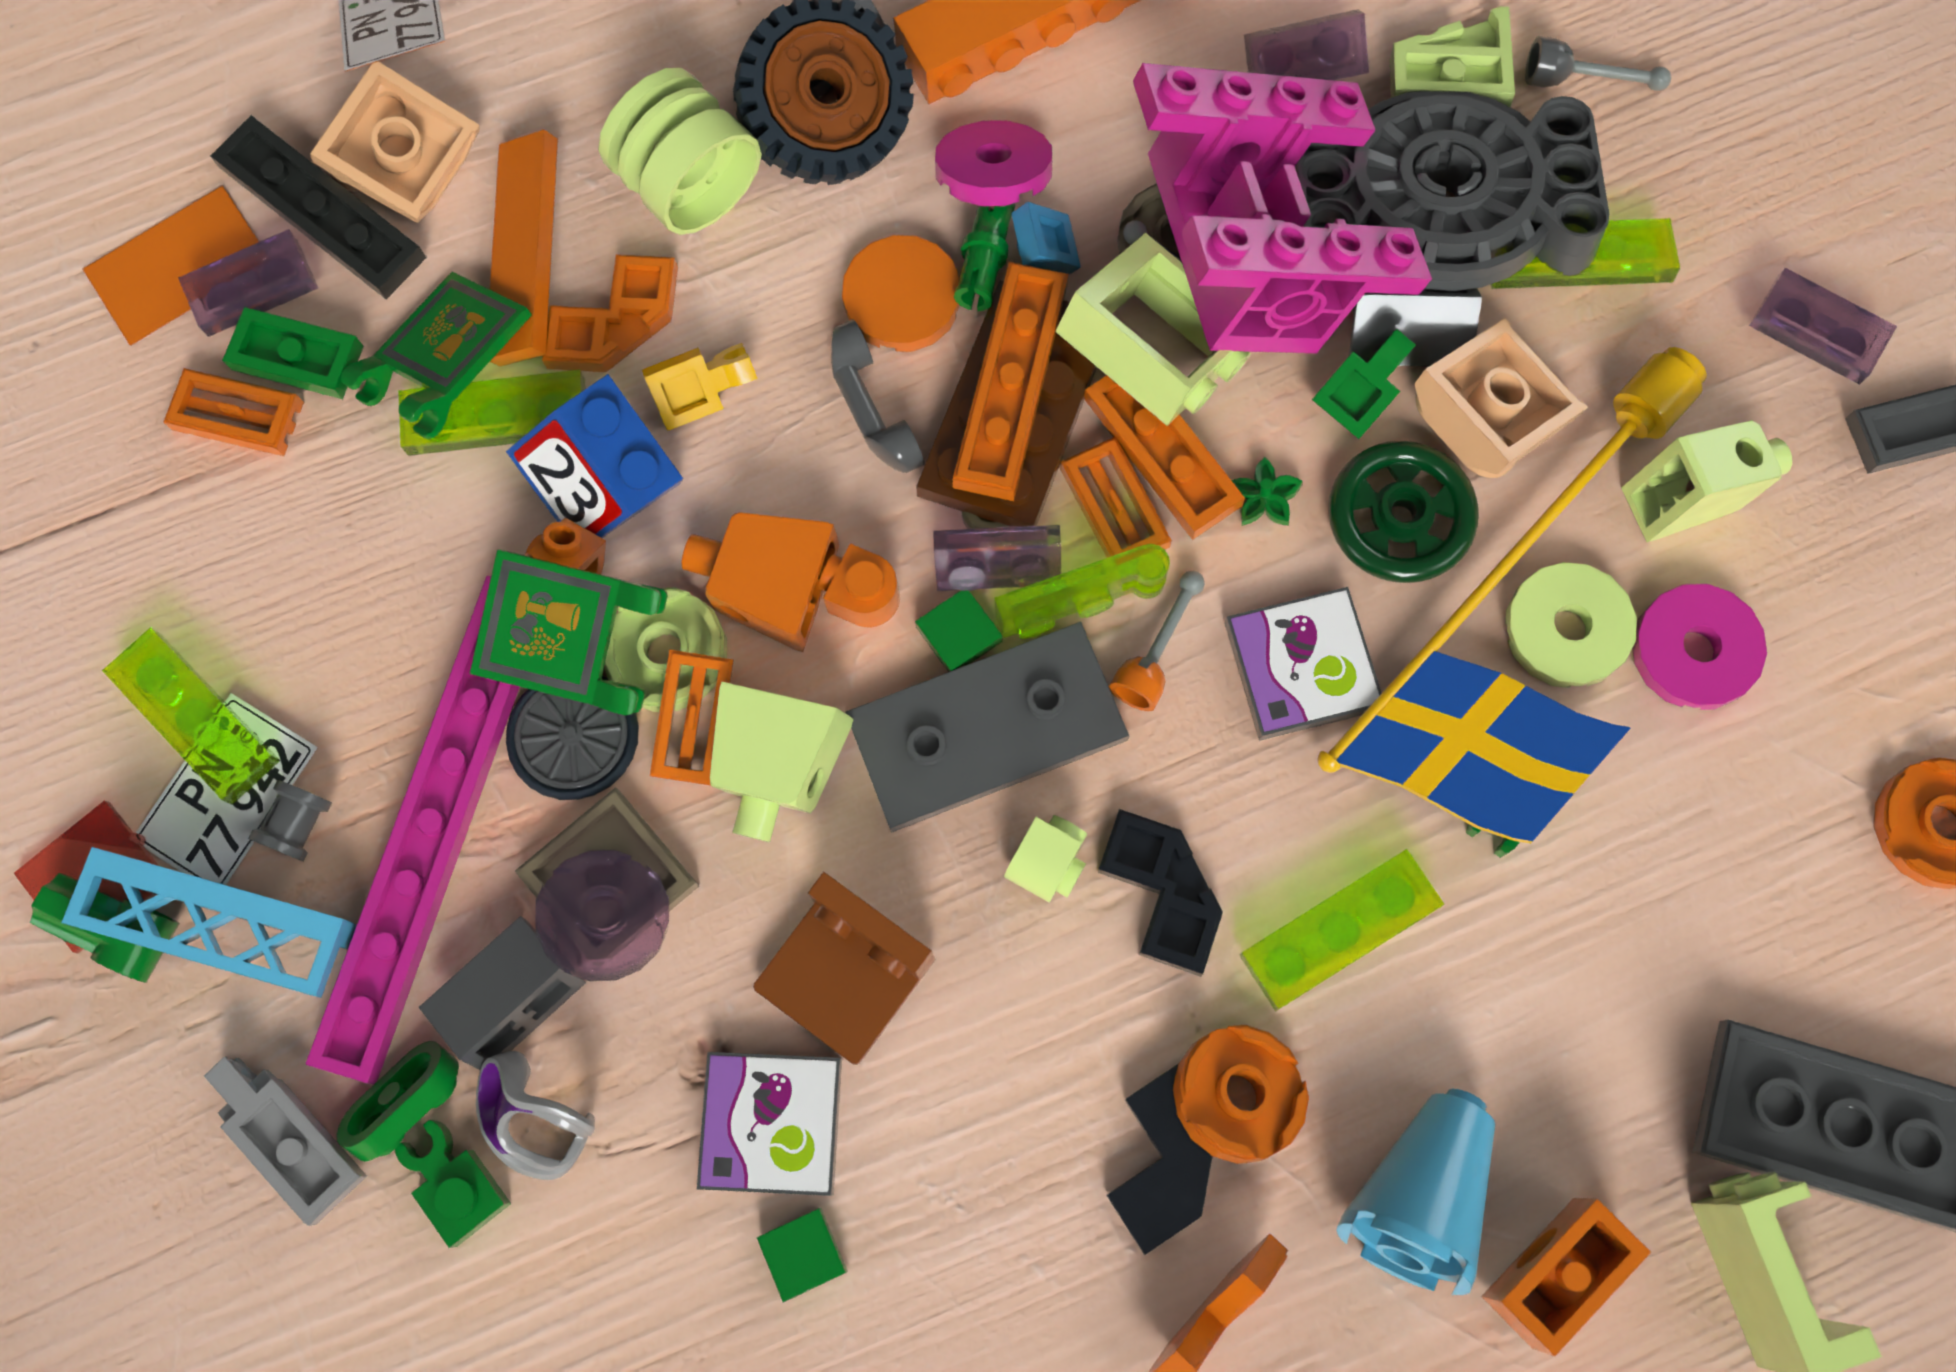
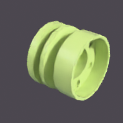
M664 68L646 76L628 90L610 111L600 132L598 148L603 163L614 174L620 176L622 183L628 189L640 194L643 204L668 230L679 235L696 233L714 224L730 211L750 187L758 172L762 155L758 140L732 114L724 109H720L718 100L711 93L703 89L702 84L683 68Z

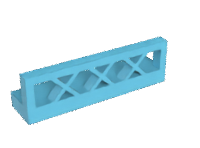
M91 847L61 922L322 998L339 948L348 950L357 924L342 918L95 847ZM102 879L121 884L132 906L131 909L108 921L88 916ZM139 890L156 894V896L144 901ZM174 900L184 902L195 927L170 940L161 938L150 913ZM202 908L219 912V914L207 920ZM236 918L246 920L258 941V945L234 958L224 956L212 931ZM138 919L143 932L124 926ZM264 926L283 932L269 938ZM299 936L321 942L308 979L287 974L275 949ZM201 937L207 951L186 944ZM264 955L270 969L251 964L250 962Z

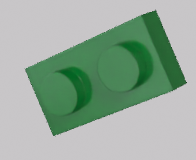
M244 307L222 361L231 370L343 399L348 387L342 383L341 373L349 364L359 360L364 346L354 335Z

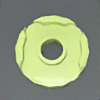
M1562 562L1540 568L1517 588L1506 609L1505 625L1507 624V632L1510 638L1508 644L1513 657L1531 676L1554 687L1570 688L1571 686H1589L1600 683L1626 662L1636 642L1637 616L1628 594L1610 575L1588 564ZM1568 611L1578 615L1585 625L1584 638L1569 640L1563 637L1557 631L1554 624L1556 613Z
M676 587L662 588L667 591L668 595L663 613L646 615L622 607L617 609L618 613L615 616L604 665L609 681L642 688L645 691L642 708L652 712H660L667 663L657 664L650 661L648 657V649L657 637L662 635L677 637L681 643L680 651L727 658V637L715 611L699 598L692 596L690 592ZM683 664L681 666L674 711L682 710L688 705L694 666ZM707 668L702 699L716 686L719 670Z

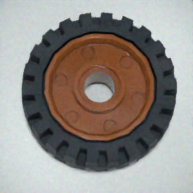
M793 0L786 7L784 4L779 6L766 19H763L745 43L734 76L733 100L737 104L736 116L738 121L758 140L762 153L761 159L770 167L775 164L782 169L780 174L791 179L795 176L803 178V183L814 185L819 182H827V185L840 184L844 180H853L874 168L897 144L909 121L908 114L913 107L914 94H910V87L914 81L912 69H906L905 61L908 56L903 45L896 47L893 42L896 34L888 24L883 28L875 22L877 14L868 8L863 13L854 9L856 2L852 0H841L839 3L832 2V0ZM820 79L830 83L837 95L836 103L823 104L817 101L811 93L810 81Z

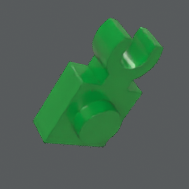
M429 1120L423 1125L433 1140L432 1150L427 1156L420 1157L416 1153L415 1148L406 1142H401L395 1149L397 1159L405 1168L412 1171H421L427 1181L411 1194L448 1248L458 1247L511 1205V1202L475 1151L465 1150L454 1158L452 1155L453 1137L450 1130L439 1121Z

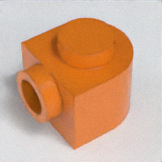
M563 518L559 522L549 524L544 529L543 534L536 536L529 544L524 555L601 574L605 560L606 540L571 520Z
M850 543L843 558L833 554L827 561L820 577L819 589L826 591L823 600L829 614L861 627L880 626L894 616L899 607L900 592L895 571L886 559Z

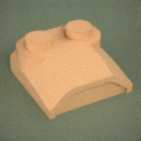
M378 61L370 65L310 155L313 163L328 171L331 178L345 189L363 192L418 223L435 207L465 162L480 131V125Z
M1506 318L1426 368L1414 383L1417 392L1416 407L1421 417L1467 468L1487 478H1498L1507 474L1521 458L1540 446L1588 408L1583 401H1579L1518 336L1510 327L1511 324Z

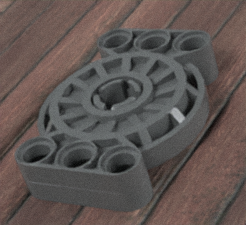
M1406 92L1381 101L1368 109L1375 131L1364 147L1311 143L1295 166L1311 212V216L1303 227L1324 228L1327 223H1333L1336 219H1345L1346 224L1413 228L1432 280L1424 289L1458 291L1485 287L1511 277L1531 263L1535 257L1549 270L1557 274L1569 276L1580 274L1592 264L1609 223V208L1594 117L1590 108L1584 102L1574 97L1560 96L1551 98L1544 102L1532 121H1529L1524 115L1495 99L1471 92ZM1446 190L1453 193L1455 197H1446Z

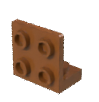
M823 871L808 891V895L815 903L755 981L753 988L758 994L853 1065H858L936 959L932 950Z

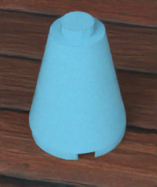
M1449 1089L1447 1094L1436 1093L1431 1095L1342 1214L1336 1228L1339 1238L1347 1244L1352 1233L1365 1244L1360 1254L1362 1258L1403 1281L1434 1291L1438 1280L1441 1279L1456 1282L1452 1295L1462 1296L1469 1294L1477 1274L1495 1132V1121L1486 1112V1104L1477 1096L1459 1089Z

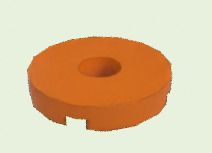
M1938 757L1909 765L1885 783L1875 802L1874 830L1882 852L1900 873L1924 886L1950 890L1956 888V837L1954 840H1949L1939 835L1932 825L1931 815L1933 809L1938 806L1951 811L1956 817V760Z
M1235 1025L1224 1029H1216L1194 1042L1177 1066L1173 1086L1177 1116L1190 1138L1211 1156L1236 1164L1263 1161L1292 1144L1305 1124L1309 1101L1306 1080L1304 1082L1301 1081L1300 1073L1296 1068V1065L1299 1063L1290 1048L1271 1033L1248 1025ZM1231 1076L1245 1078L1253 1086L1256 1101L1251 1111L1238 1109L1230 1101L1227 1094V1083Z

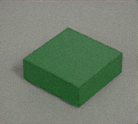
M967 587L915 621L917 630L948 672L971 664L1003 642L1002 634Z
M818 1208L757 1237L783 1303L848 1272L822 1208Z

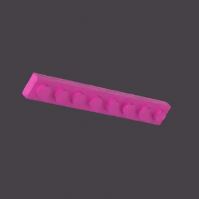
M487 575L305 1065L368 1084H375L378 1081L520 688L519 686L470 674L491 576Z

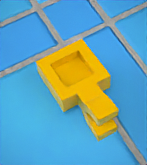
M742 343L721 351L708 363L704 362L702 354L697 347L642 369L645 381L667 431L724 409L718 392L758 379Z

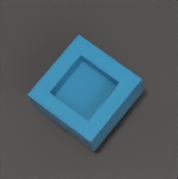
M1026 202L1011 213L1017 237V249L1023 265L1067 273L1069 275L1081 268L1068 214L1031 202Z

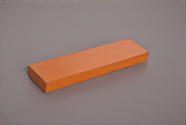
M545 129L499 144L490 290L527 307L532 314L527 322L490 361L499 367L546 355L558 138Z
M1009 262L952 479L953 489L1014 501L1056 335L1055 330L1059 323L1068 286L1069 274Z

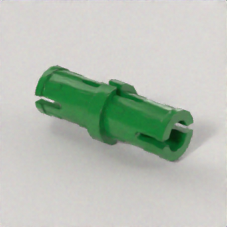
M1015 203L1007 206H995L994 209L990 208V206L977 205L972 231L964 237L961 246V255L964 263L958 286L954 292L955 301L965 309L972 310L975 293L980 295L977 311L987 310L992 305V294L998 270L1006 264L1009 246L1006 242V237L1012 216L1011 213L1015 210Z

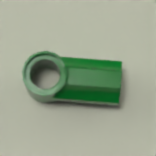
M58 873L51 882L42 886L31 905L33 910L30 920L31 924L63 941L91 952L90 958L96 963L131 979L147 983L163 952L61 923L78 880ZM98 890L88 916L108 921L131 909L132 906L126 898L121 901ZM156 910L152 911L150 915L161 938L172 939L180 923ZM138 919L124 926L143 932Z

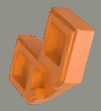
M616 254L609 309L550 305L546 355L542 357L546 368L607 372L672 321L678 265L675 258Z
M1269 1233L1231 1269L1168 1342L1148 1372H1197L1225 1328L1265 1293L1287 1259L1286 1253L1288 1249Z

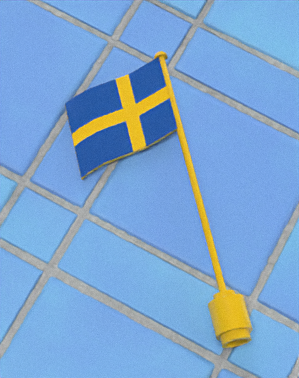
M1669 347L1663 353L1652 355L1613 399L1616 420L1621 428L1328 753L1320 751L1318 765L1323 771L1332 773L1344 767L1402 787L1477 829L1518 842L1531 844L1631 727L1611 724L1577 713L1503 673L1439 653L1437 650L1630 435L1636 438L1659 439L1671 429L1702 393V383L1706 380L1707 374L1698 358L1682 348Z

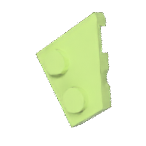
M1500 6L1491 9L1487 21L1464 28L1462 23L1457 21L1439 27L1433 34L1416 35L1394 43L1390 56L1391 98L1414 91L1471 92L1495 99L1511 107L1515 95L1509 7Z

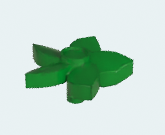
M1266 457L1256 465L1255 481L1249 478L1231 480L1245 499H1247L1241 512L1242 526L1259 519L1264 511L1266 516L1274 523L1289 526L1290 507L1287 501L1295 497L1303 484L1302 480L1290 475H1282L1276 478L1274 467Z

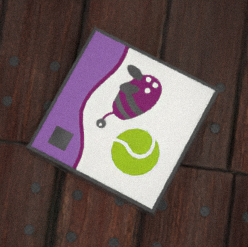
M1348 587L1226 617L1225 627L1259 741L1361 716L1380 696L1381 689Z
M707 1052L697 1189L834 1196L842 1059L833 1057Z

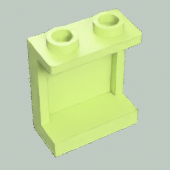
M1746 1172L1710 1183L1709 1188L1713 1196L1691 1203L1757 1367L1775 1372H1841L1882 1357L1869 1327L1819 1319L1776 1218V1210L1778 1208L1811 1197L1806 1182H1780L1776 1172L1751 1177L1750 1173Z

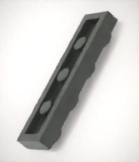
M252 115L210 156L221 170L386 300L427 258L420 246Z

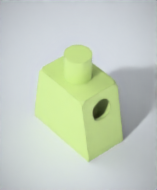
M1753 420L1677 438L1621 489L1648 543L1742 509L1779 481L1782 475L1790 471L1792 454L1788 445L1779 438L1767 440L1758 423ZM1691 480L1695 488L1692 491L1686 492V486Z
M721 682L716 714L710 783L714 788L742 797L732 833L770 842L780 806L811 813L820 799L850 732L853 718L836 707Z

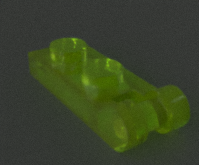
M1146 544L995 597V617L1003 638L1019 634L1021 639L1041 635L1055 626L1054 620L1074 613H1078L1080 618L1095 616L1111 608L1114 605V599L1134 593L1139 598H1154L1160 595L1164 589L1170 565L1169 555L1159 545Z

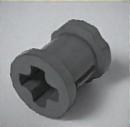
M277 780L273 787L277 792V796L261 828L252 830L248 839L304 862L308 853L303 847L320 812H328L332 802Z

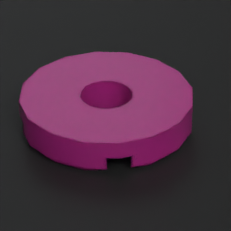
M983 120L962 125L946 134L936 146V179L940 185L943 183L948 185L949 194L962 202L979 206L1011 205L1020 202L1019 194L1033 189L1034 196L1043 191L1052 178V145L1042 133L1028 125L1016 122Z
M1684 584L1661 594L1642 613L1637 621L1636 642L1633 647L1634 664L1645 684L1668 703L1680 707L1687 705L1692 708H1701L1699 710H1715L1745 695L1761 677L1767 657L1764 629L1752 608L1730 591L1710 584ZM1698 633L1705 636L1713 647L1712 660L1700 662L1690 657L1684 648L1685 634Z

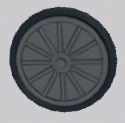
M602 676V678H601L602 680H608V681H609V679H607L606 677ZM528 689L512 709L507 724L506 747L509 760L516 774L528 787L543 796L559 800H579L594 796L611 787L625 773L633 760L637 748L639 725L636 713L621 715L590 704Z

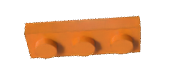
M1107 375L1085 389L1084 400L1113 437L1116 436L1123 451L1192 540L1243 506L1245 497L1180 414L1168 426L1165 425Z

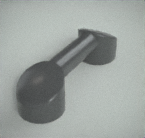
M851 319L836 326L833 330L831 342L833 377L870 450L896 471L908 473L925 465L922 453L905 420L886 428L858 373V370L873 364V359L859 326L854 319Z

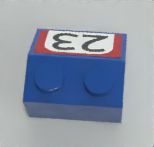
M609 374L554 410L506 451L557 522L567 518L601 538H604L680 485L683 480L681 474Z

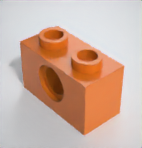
M1573 1198L1481 1297L1532 1349L1556 1356L1647 1258L1651 1251L1598 1199Z

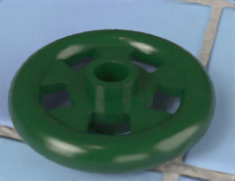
M1385 442L1360 452L1340 471L1332 486L1329 497L1330 526L1335 540L1343 553L1363 571L1390 582H1422L1447 572L1466 555L1474 541L1478 528V501L1475 490L1465 472L1443 452L1417 442ZM1387 467L1396 482L1386 485L1377 493L1366 479L1374 472ZM1422 470L1437 479L1443 486L1435 497H1431L1422 486L1412 482ZM1396 506L1407 508L1412 514V520L1401 522L1395 519L1392 514V508ZM1369 507L1371 508L1373 524L1377 530L1360 533L1355 522L1354 510ZM1435 513L1453 519L1451 530L1445 540L1428 534L1434 522ZM1391 540L1399 543L1414 542L1415 557L1399 558L1388 555V541Z

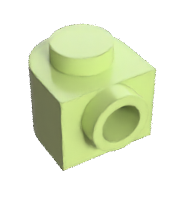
M1053 815L1049 824L1035 817L1012 858L1004 878L1049 903L1056 892L1068 898L1086 865L1085 862L1079 860L1076 856L1087 833L1056 815Z

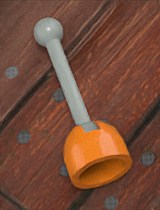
M1188 571L1182 575L1180 579L1181 592L1147 656H1137L1128 659L1117 670L1109 685V689L1115 697L1125 704L1142 711H1153L1158 704L1166 681L1165 674L1157 662L1192 596L1199 594L1204 588L1205 581L1199 572Z

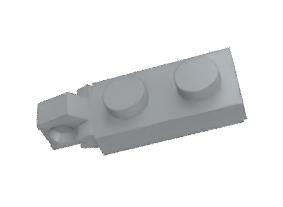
M226 1056L204 1075L228 1103L218 1112L225 1122L220 1126L221 1129L308 1226L317 1225L367 1177L283 1080L277 1079L269 1070L264 1069L256 1076L240 1058L233 1060L228 1059Z

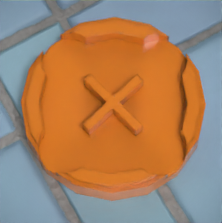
M891 235L871 242L853 257L843 276L842 300L848 319L856 321L867 343L880 348V345L887 348H895V352H913L933 345L950 331L960 307L954 299L955 288L958 286L960 277L953 260L937 244L918 236Z

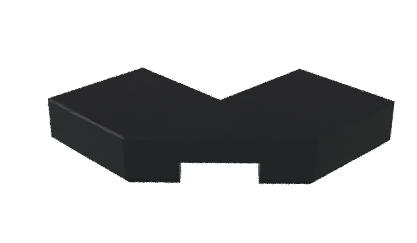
M1119 809L1098 873L1159 894L1139 955L1201 977L1204 973L1223 911L1211 888L1209 889L1180 829Z
M1178 1064L1124 1100L1162 1158L1106 1195L1144 1255L1202 1217L1213 1156L1190 1138L1177 1116L1173 1086Z

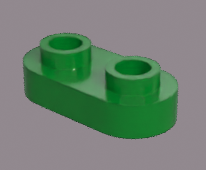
M427 1041L414 1047L348 1109L337 1130L338 1144L360 1161H370L379 1156H386L394 1151L411 1127L429 1110L442 1105L452 1095L457 1084L458 1060L435 1041Z

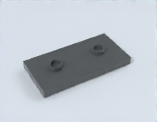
M1081 622L845 712L853 718L851 729L891 833L1111 748L1129 739L1128 731Z
M1728 1019L1719 1021L1692 1153L1761 1174L1776 1172L1778 1179L1787 1182H1806L1807 1187L1956 1233V1087Z

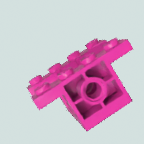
M1142 63L1133 79V84L1148 130L1161 131L1149 150L1148 157L1210 351L1317 353L1365 293L1419 295L1429 284L1432 277L1413 228L1346 224L1345 219H1336L1333 223H1327L1324 228L1303 227L1311 216V212L1295 166L1310 144L1322 143L1364 147L1375 131L1358 83Z

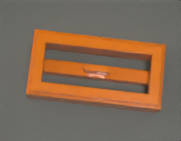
M184 368L163 423L173 431L285 456L288 445L284 442L286 434H293L296 423L292 420L294 412H301L304 402L294 393ZM194 388L276 407L277 410L275 415L223 402L194 397L191 394ZM188 410L269 429V432L266 434L185 415L184 412Z
M1116 436L1061 461L1060 470L1115 573L1126 569L1127 564L1135 560L1138 563L1147 559L1149 554L1156 550L1160 553L1170 548L1172 540ZM1108 456L1150 537L1141 540L1099 461ZM1086 466L1128 545L1127 548L1121 549L1079 469Z
M669 650L650 770L651 777L711 785L710 771L719 689L721 682L731 683L734 659ZM683 664L694 667L678 767L666 765L681 666ZM708 668L719 671L703 771L691 769Z

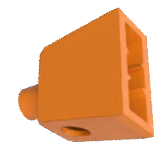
M738 512L730 518L722 542L691 534L684 547L681 566L683 570L710 577L705 595L715 611L794 650L804 652L824 593L823 590L819 589L820 577L829 558L833 554H837L840 544L834 524L828 522Z

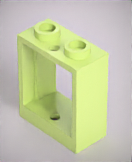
M1144 233L1075 291L1055 332L1167 426L1185 409L1195 414L1216 390L1218 385L1214 381L1218 377H1221L1225 382L1230 381L1251 355L1250 352L1209 350L1182 262L1147 233ZM1135 295L1205 353L1208 358L1191 374L1185 376L1112 313Z

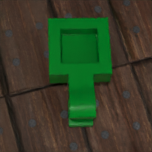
M1396 329L1368 362H1365L1355 352H1352L1313 397L1312 401L1356 438L1360 439L1400 393V390L1390 383L1387 378L1416 344Z

